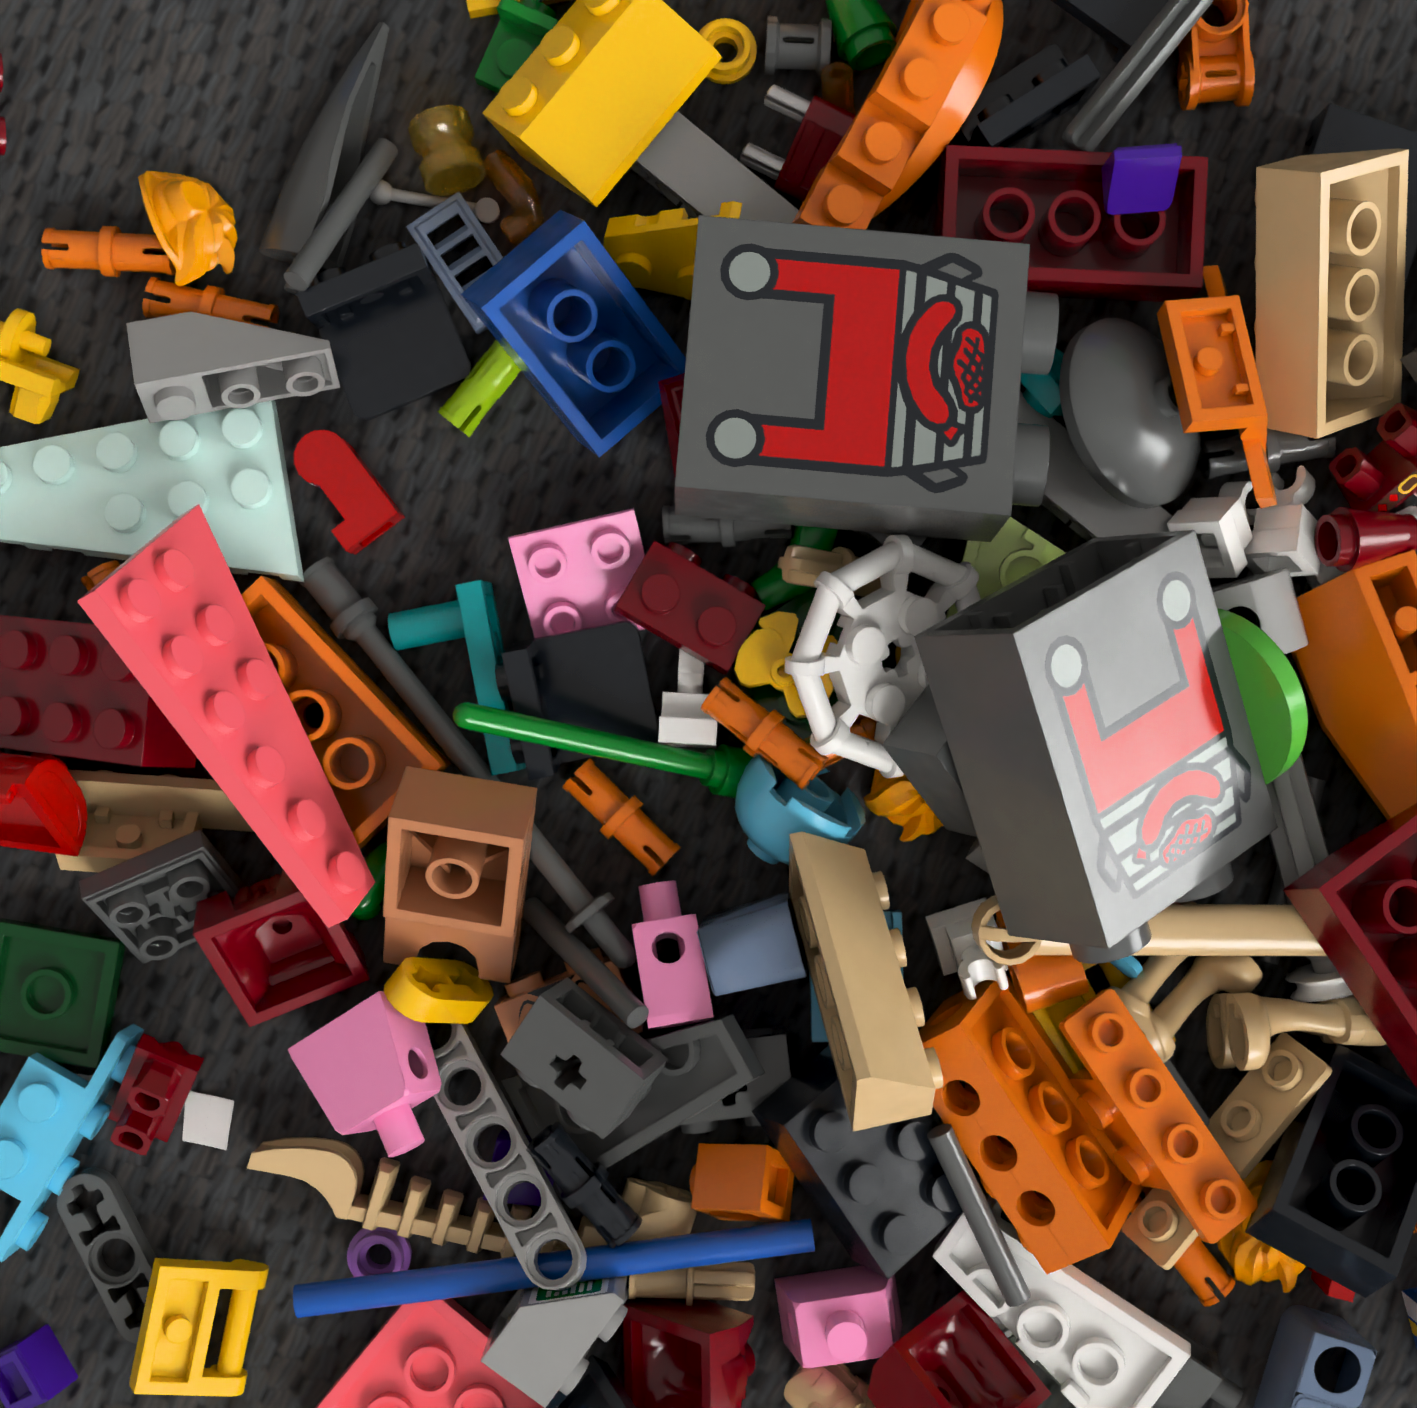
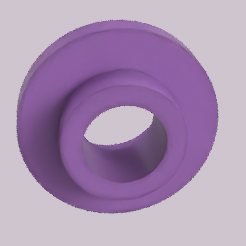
M378 1227L371 1231L362 1228L351 1240L347 1251V1262L352 1275L358 1277L408 1270L412 1258V1250L408 1238L398 1236L397 1231ZM375 1244L385 1245L391 1252V1261L382 1265L373 1262L369 1255V1248Z

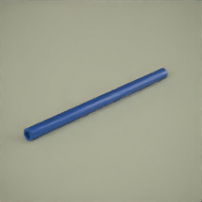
M811 1218L624 1242L620 1246L616 1245L615 1248H610L608 1244L584 1247L587 1255L586 1269L578 1282L815 1252ZM571 1250L539 1253L537 1262L539 1270L545 1277L551 1280L562 1278L568 1273L572 1265ZM513 1256L296 1284L293 1288V1307L296 1317L303 1318L536 1288L538 1286L531 1282L517 1257Z

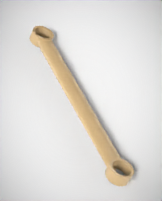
M996 895L982 902L974 913L971 924L973 939L982 952L996 963L1009 966L1021 964L1034 955L1072 956L1070 946L1067 943L1009 936L1006 928L988 926L987 922L992 915L1000 910ZM1171 904L1148 921L1152 934L1150 942L1138 952L1130 955L1327 956L1293 905ZM986 940L1022 943L1013 949L1003 951L994 949L986 943Z

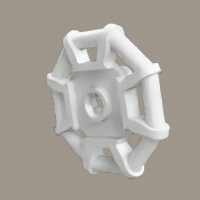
M890 535L884 541L883 546L832 573L822 571L814 581V585L817 588L793 654L792 656L785 657L784 672L792 675L812 731L810 744L819 754L829 755L833 753L879 770L885 778H896L904 775L882 744L929 684L914 636L947 619L945 611L954 603L957 612L981 600L976 585L979 580V573L969 562L956 563L913 544L907 535ZM910 572L935 582L925 597L906 591ZM880 577V589L859 600L855 599L853 591ZM839 613L840 618L837 626L843 628L838 643L830 642L827 652L824 653L822 652L835 615ZM893 641L895 646L901 647L899 663L894 669L883 668L882 661L889 656L888 645ZM829 673L838 699L832 707L820 677ZM859 714L877 721L875 741L850 732V728Z

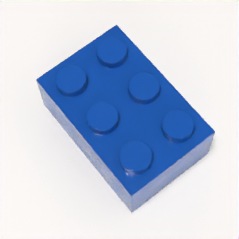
M559 210L461 293L464 300L573 437L599 458L662 404L658 381L685 373L686 357L584 220L565 211Z

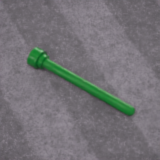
M470 702L458 704L453 711L455 724L463 729L699 778L703 786L709 787L712 794L736 799L737 786L742 774L752 759V756L745 752L743 748L722 744L717 749L709 748L705 753Z

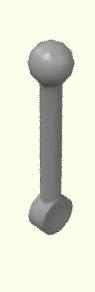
M384 180L379 182L370 195V200L377 205H385L390 201L429 208H434L448 199L446 197L395 189ZM482 198L477 203L466 201L481 223H494L500 215L498 203L492 198Z

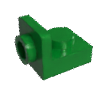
M500 0L497 7L500 21L474 77L478 85L499 93L502 86L513 77L538 47L546 33L558 23L559 20L555 19L556 13L554 10L542 2L539 3L537 0H520V2Z

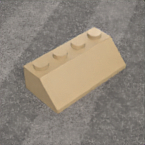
M1396 148L1301 155L1256 167V255L1254 260L1256 271L1255 364L1268 414V429L1318 439L1381 416L1396 403H1401L1402 362L1400 359L1403 354L1409 149Z
M803 831L789 834V898L852 1131L931 1115L935 1090L943 1088L942 1070L935 1049L933 1047L923 1048L918 1027L925 1025L923 1006L917 988L905 987L900 968L907 966L906 950L900 930L898 928L889 930L883 910L890 908V901L883 873L881 871L871 872L865 849Z

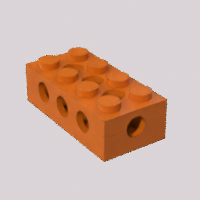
M1008 976L1009 986L1006 990H1001L997 981L985 980L975 985L974 989L977 997L975 1000H969L963 991L949 997L942 1002L919 1030L923 1048L933 1047L935 1049L942 1070L943 1088L935 1090L933 1108L942 1119L943 1124H951L965 1155L978 1172L985 1191L997 1200L1016 1228L1018 1238L1023 1247L1034 1255L1045 1273L1050 1274L1110 1249L1144 1186L1132 1183L1120 1171L1113 1158L1116 1148L1103 1130L1093 1127L1079 1110L1076 1099L1080 1095L1069 1080L1074 1075L1033 1013L1026 1014L1014 985ZM959 1080L966 1082L965 1088L962 1086Z

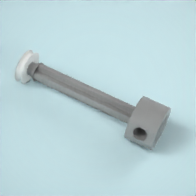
M1288 568L1255 574L1211 586L1217 608L1229 610L1238 606L1250 608L1254 617L1253 624L1264 631L1284 654L1296 651L1309 644ZM1301 754L1291 768L1266 785L1278 826L1277 829L1269 834L1284 889L1329 856ZM1286 895L1288 905H1293ZM1305 956L1311 961V964L1296 968L1288 973L1285 978L1288 982L1296 983L1297 990L1292 992L1290 998L1296 1001H1327L1353 995L1328 956Z

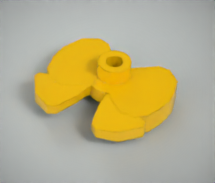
M777 611L760 618L759 626L761 629L751 634L740 647L734 671L741 686L753 688L770 684L776 690L783 691L789 712L796 718H807L792 675L784 672L785 657L792 656V653L789 652L795 639L799 619L795 613ZM833 635L827 636L822 652H827L830 642L838 643ZM829 673L820 677L828 699H830L834 687Z

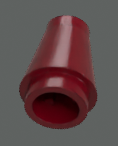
M1338 507L1330 515H1323L1317 522L1314 535L1317 556L1323 565L1335 567L1341 572H1348L1411 550L1416 551L1417 519L1411 514L1401 515L1398 513Z

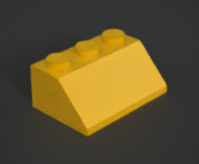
M576 0L553 29L546 33L541 43L513 77L502 86L498 95L482 114L526 161L595 207H598L720 61L722 56L717 49L663 0Z

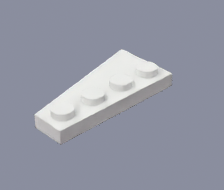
M962 1212L952 1221L936 1244L932 1257L989 1317L996 1316L1016 1337L1015 1344L1033 1363L1038 1360L1061 1384L1062 1394L1076 1408H1152L1190 1358L1191 1343L1072 1264L1046 1274L1034 1255L1028 1252L1021 1244L1016 1228L993 1213L1031 1293L1029 1300L1024 1304L1016 1307L1008 1306L964 1213Z

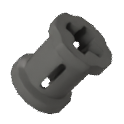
M767 15L764 75H774L777 69L816 71L819 78H828L831 51V18H821L819 24L780 23L777 16Z

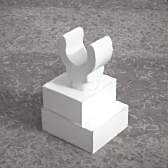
M1299 466L1294 484L1288 489L1283 490L1284 480L1276 472L1271 473L1277 505L1256 509L1254 528L1251 531L1253 539L1244 549L1248 563L1246 566L1254 575L1283 568L1289 569L1291 577L1319 575L1321 561L1317 556L1314 542L1315 528L1318 521L1304 506L1314 494L1316 488L1315 479L1304 466Z
M1251 481L1226 482L1221 487L1218 497L1191 498L1183 509L1178 510L1167 523L1169 532L1196 531L1208 578H1237L1248 564L1244 549L1253 539L1250 525H1254L1256 509H1246L1245 505L1246 496L1253 488Z
M679 649L677 692L662 693V713L659 716L658 743L679 747L716 748L717 721L700 709L709 695L703 694L704 663Z
M986 897L925 917L943 975L958 972L964 995L969 1000L977 998L974 987L979 982L985 980L997 981L1001 990H1006L1009 986L1005 971L1008 970V965L999 964L990 959L982 952L973 939L971 928L973 916L980 904L987 900ZM992 915L990 920L987 922V925L997 927V924L994 920V916ZM986 940V943L994 949L1004 951L1002 942Z

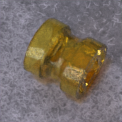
M456 105L436 106L419 113L410 121L408 131L415 152L423 157L419 170L426 191L433 195H454L458 191L460 193L466 192L484 180L486 175L485 166L480 150L471 144L475 132L469 112L466 109Z

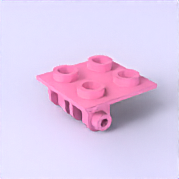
M634 508L508 537L534 638L621 621H631L615 612L614 609L645 557ZM636 624L637 627H638V629H639V631H640V630H645V628H643V627H641L640 625Z

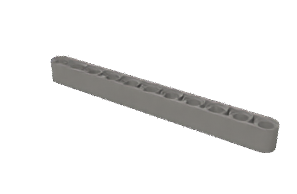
M678 111L631 167L634 172L673 204L677 205L681 201L683 204L680 208H685L688 216L691 218H699V215H719L721 203L730 201L742 203L740 219L792 223L799 211ZM1020 391L1018 423L1047 425L1049 428V468L1046 488L1041 502L1045 508L1065 524L1070 519L1072 523L1069 527L1086 541L1097 537L1169 532L1167 523L1173 517L1161 506L1148 509L1132 507L1112 497L1094 480L1083 465L1071 442L1067 429L1054 418L1045 417L1032 408Z

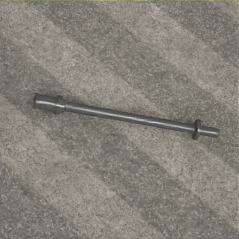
M325 557L310 566L303 573L304 582L299 583L307 589L331 619L330 630L338 639L346 638L359 644L463 776L501 782L496 775L491 774L490 767L377 628V616L375 614L378 611V607L369 597L361 598L337 568L335 561L331 557ZM533 823L530 860L574 913V916L567 921L564 928L569 934H572L581 926H584L617 967L628 968L632 966L636 960L634 947L603 910L615 898L610 892H605L594 899Z

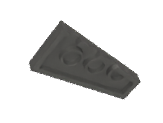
M733 1014L646 1038L645 1040L669 1060L630 1116L604 1139L600 1138L593 1131L586 1130L574 1123L562 1105L542 1089L535 1088L526 1083L519 1075L511 1076L501 1080L532 1140L547 1126L559 1122L584 1155L592 1163L600 1162L606 1169L765 1074V1071ZM556 1184V1186H557V1188H558V1190H559V1192H560V1194H561V1193H562V1190H561V1189L558 1187V1185Z

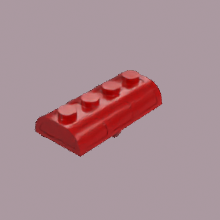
M0 751V846L78 857L86 835L87 807L84 795L68 772L66 764L51 754L33 752L30 756L2 753Z

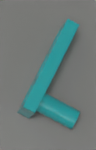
M477 580L457 584L455 587L458 600L389 613V634L396 651L465 638L478 704L514 712L512 701H502L496 682L495 665L503 663L501 653L505 649L492 582ZM484 733L492 775L526 768L525 763H515L509 738Z

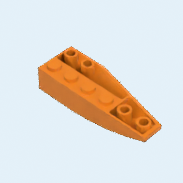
M1415 550L1348 571L1297 597L1309 644L1291 652L1322 730L1387 820L1417 803V555Z

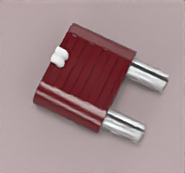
M773 84L765 96V106L800 122L801 125L786 159L752 143H748L742 150L740 163L776 180L774 189L803 202L818 173L829 161L856 114L817 95L810 102Z

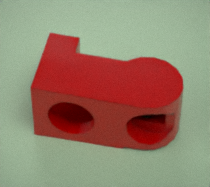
M314 430L304 435L297 443L294 451V465L298 474L308 483L321 488L344 518V521L333 528L331 532L345 551L356 555L405 518L355 449L339 435L328 430Z

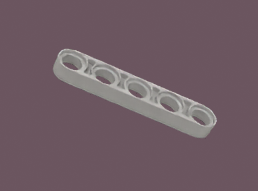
M451 1023L452 1033L449 1041L443 1047L433 1050L442 1082L440 1091L434 1095V1098L527 1277L533 1284L542 1289L557 1291L568 1289L581 1279L586 1269L587 1255L584 1245L545 1171L526 1151L530 1143L467 1024ZM465 1069L474 1070L481 1081V1091L478 1097L472 1103L464 1106L454 1104L448 1092L452 1077L457 1072ZM500 1125L509 1132L511 1138L510 1149L502 1160L494 1163L486 1162L479 1155L477 1148L478 1139L486 1128ZM531 1182L540 1191L541 1206L532 1218L524 1221L517 1220L509 1212L507 1206L508 1195L517 1184ZM553 1240H561L571 1250L572 1265L568 1273L562 1278L551 1280L545 1277L539 1270L537 1263L538 1254L546 1243Z

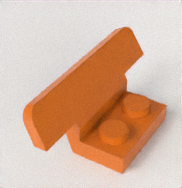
M1218 265L1203 266V278L1208 297L1164 301L1157 312L1183 433L1238 429L1255 499L1259 507L1262 509L1277 505L1266 456L1268 414L1239 295L1228 296Z

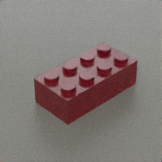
M946 145L939 161L937 172L935 236L1030 244L1027 291L1055 293L1058 297L1151 302L1190 299L1203 286L1208 157L1182 156L1173 201L1167 210L1110 215L1104 210L1101 167L1112 152Z
M0 615V748L141 767L195 768L196 755L95 624Z

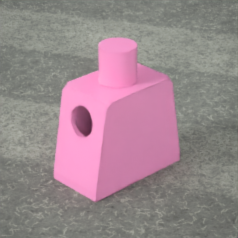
M675 880L639 886L644 922L631 924L643 1002L649 1010L646 1019L648 1031L712 1020L714 1015L705 962L697 935L699 928L696 914L682 916ZM665 938L676 940L678 942L680 959L674 963L659 961L656 948L658 941Z
M378 991L288 1048L291 1059L333 1128L342 1136L377 1129L388 1157L404 1154L425 1141L412 1108L439 1093L442 1084L426 1023L414 1021L397 1011L388 1001L384 991Z
M862 1265L774 1279L783 1341L803 1368H816L880 1358L892 1344L899 1340L902 1320L895 1274L887 1279Z

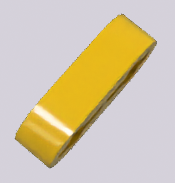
M405 958L384 984V993L392 1006L404 1016L423 1023H472L494 996L489 981L478 978L479 972L477 969L465 962L449 959Z

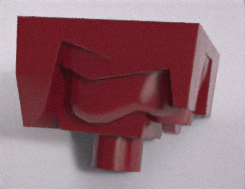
M284 870L281 875L275 874L269 879L255 883L251 887L240 888L233 900H231L227 891L197 902L192 934L249 1027L370 980L365 955L353 933L346 930L343 922L328 928Z
M965 1290L961 1291L889 1347L873 1365L867 1392L868 1398L876 1408H1037L1052 1395L994 1320L987 1315Z
M654 1298L624 1304L628 1308V1312L623 1320L624 1388L636 1407H742V1401L746 1398L748 1377L753 1374L755 1369V1356L752 1348L747 1343L754 1325L753 1315L701 1299H693L692 1306H686V1299Z

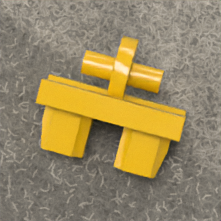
M17 308L11 312L6 322L0 320V380L15 386L9 412L16 418L33 424H40L51 419L60 394L75 387L80 369L46 357L51 348V339L35 333L36 317L34 313Z

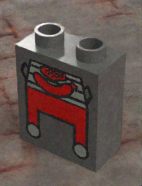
M699 215L675 477V515L991 542L1010 518L1012 505L1039 507L1043 500L1047 482L1050 433L1047 425L1018 423L1021 373L1048 375L1051 370L1058 334L1059 300L1058 295L1055 293L1027 291L1030 244Z
M1195 530L1092 538L914 636L1009 936L1067 943L1070 946L1073 958L1082 963H1106L1128 957L1144 948L1150 942L1152 937L1148 924L1150 919L1174 902L1199 900L1225 889L1234 879L1231 861L1278 828Z

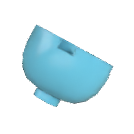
M758 754L748 763L738 783L735 811L743 832L748 836L747 845L750 850L767 863L777 864L780 861L789 865V834L803 831L844 844L851 842L866 822L865 811L855 794L847 787L840 796L817 776L812 781L809 780V785L804 790H801L785 774ZM825 768L824 770L820 771L817 775L828 773L830 771Z

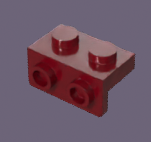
M654 540L617 602L614 611L726 675L736 659L740 647L748 638L766 605L755 599L757 596L756 590L743 580L729 574H725L720 579L701 568L702 559L688 548L674 542H669L668 546L665 547Z

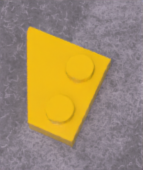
M735 201L723 202L720 206L719 215H714V217L740 219L742 203ZM685 208L664 210L653 216L635 214L609 218L603 246L632 286L691 300L698 218L688 219Z

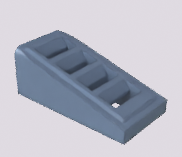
M458 191L406 227L477 335H479L488 328L464 300L461 293L487 271L463 287L460 286L456 277L486 257L494 266L503 256ZM459 214L465 225L436 245H433L427 235ZM473 236L479 246L447 266L442 256Z

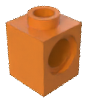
M699 1143L697 1161L690 1174L691 1209L720 1220L776 1223L790 1221L794 1173L780 1152L769 1145Z

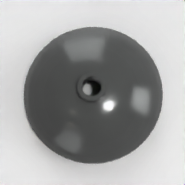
M1105 318L1083 327L1070 340L1065 350L1059 379L1060 402L1065 425L1080 460L1094 480L1112 497L1124 504L1148 509L1175 500L1185 491L1193 477L1200 453L1201 432L1183 433L1164 344L1149 331L1124 319Z

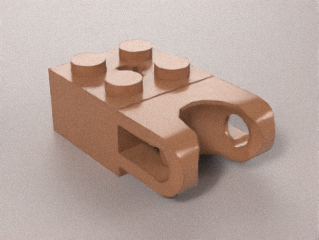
M406 766L388 816L383 917H385L384 963L400 965L405 958L417 957L420 948L432 942H451L465 947L476 958L479 972L478 978L511 983L522 931L537 788Z

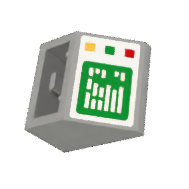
M627 1276L577 1282L574 1286L562 1291L546 1290L540 1287L517 1290L494 1321L481 1362L544 1408H546L558 1390L567 1396L578 1384L589 1365V1361L585 1357L597 1337L607 1342L624 1320L628 1312V1308L624 1306L629 1296V1289L626 1287Z

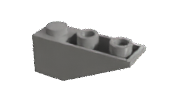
M185 312L126 323L134 385L149 423L165 420H182L191 415L229 408H246L256 403L293 396H311L320 391L340 388L329 340L196 312Z

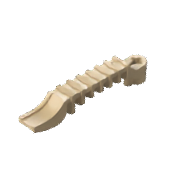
M288 1137L264 1141L251 1153L247 1169L290 1176L307 1182L326 1198L336 1218L362 1222V1228L371 1231L378 1227L396 1230L397 1235L404 1238H409L413 1234L429 1237L432 1243L440 1246L445 1245L448 1241L466 1245V1250L473 1253H479L482 1249L500 1252L501 1258L516 1256L500 1224L493 1222L495 1214L488 1201L483 1200V1197L478 1198L472 1217L459 1215L464 1195L452 1189L443 1191L438 1210L426 1208L424 1206L430 1190L431 1180L413 1176L411 1177L404 1203L390 1200L400 1168V1161L387 1157L381 1158L370 1194L364 1195L360 1194L365 1173L363 1160L357 1150L348 1143L328 1138ZM632 1177L627 1178L622 1199L642 1218V1223L638 1230L625 1242L691 1233L697 1214L696 1210L691 1209V1192L661 1182H648ZM513 1204L510 1213L515 1219L524 1221L531 1218L533 1210L526 1205ZM585 1215L582 1216L579 1229L576 1232L584 1247L607 1245ZM553 1240L546 1243L539 1253L568 1250L570 1248L561 1240Z

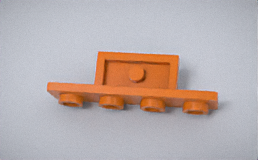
M1113 989L1100 991L1060 1022L1059 1028L1084 1064L1081 1070L1069 1078L1080 1095L1076 1099L1077 1106L1086 1120L1096 1129L1103 1130L1116 1148V1151L1113 1153L1114 1161L1126 1178L1136 1185L1140 1184V1186L1169 1190L1205 1243H1217L1257 1210L1258 1203Z

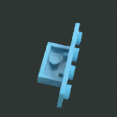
M133 1023L119 1031L89 1082L38 1052L28 1057L0 1106V1190L21 1201L0 1237V1262L6 1260L19 1248L28 1251L41 1235L49 1219L48 1216L41 1213V1210L51 1193L53 1192L59 1196L63 1191L64 1183L76 1174L80 1161L72 1156L83 1137L92 1140L108 1118L112 1106L105 1103L104 1100L115 1081L122 1084L135 1052L136 1044L144 1032L143 1028Z

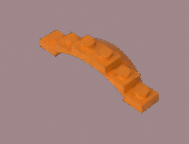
M918 0L879 77L829 161L818 173L792 223L866 230L871 219L888 208L925 173L956 135L970 114L988 80L1002 38L1004 22L1002 0Z

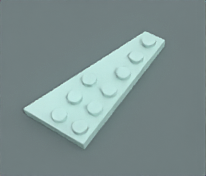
M275 400L256 403L246 408H229L191 415L182 420H165L149 423L147 418L0 447V542L25 545L29 549L52 551V549L82 552L86 556L127 560L180 515L199 504L231 573L248 575V573L279 576L282 580L304 582Z

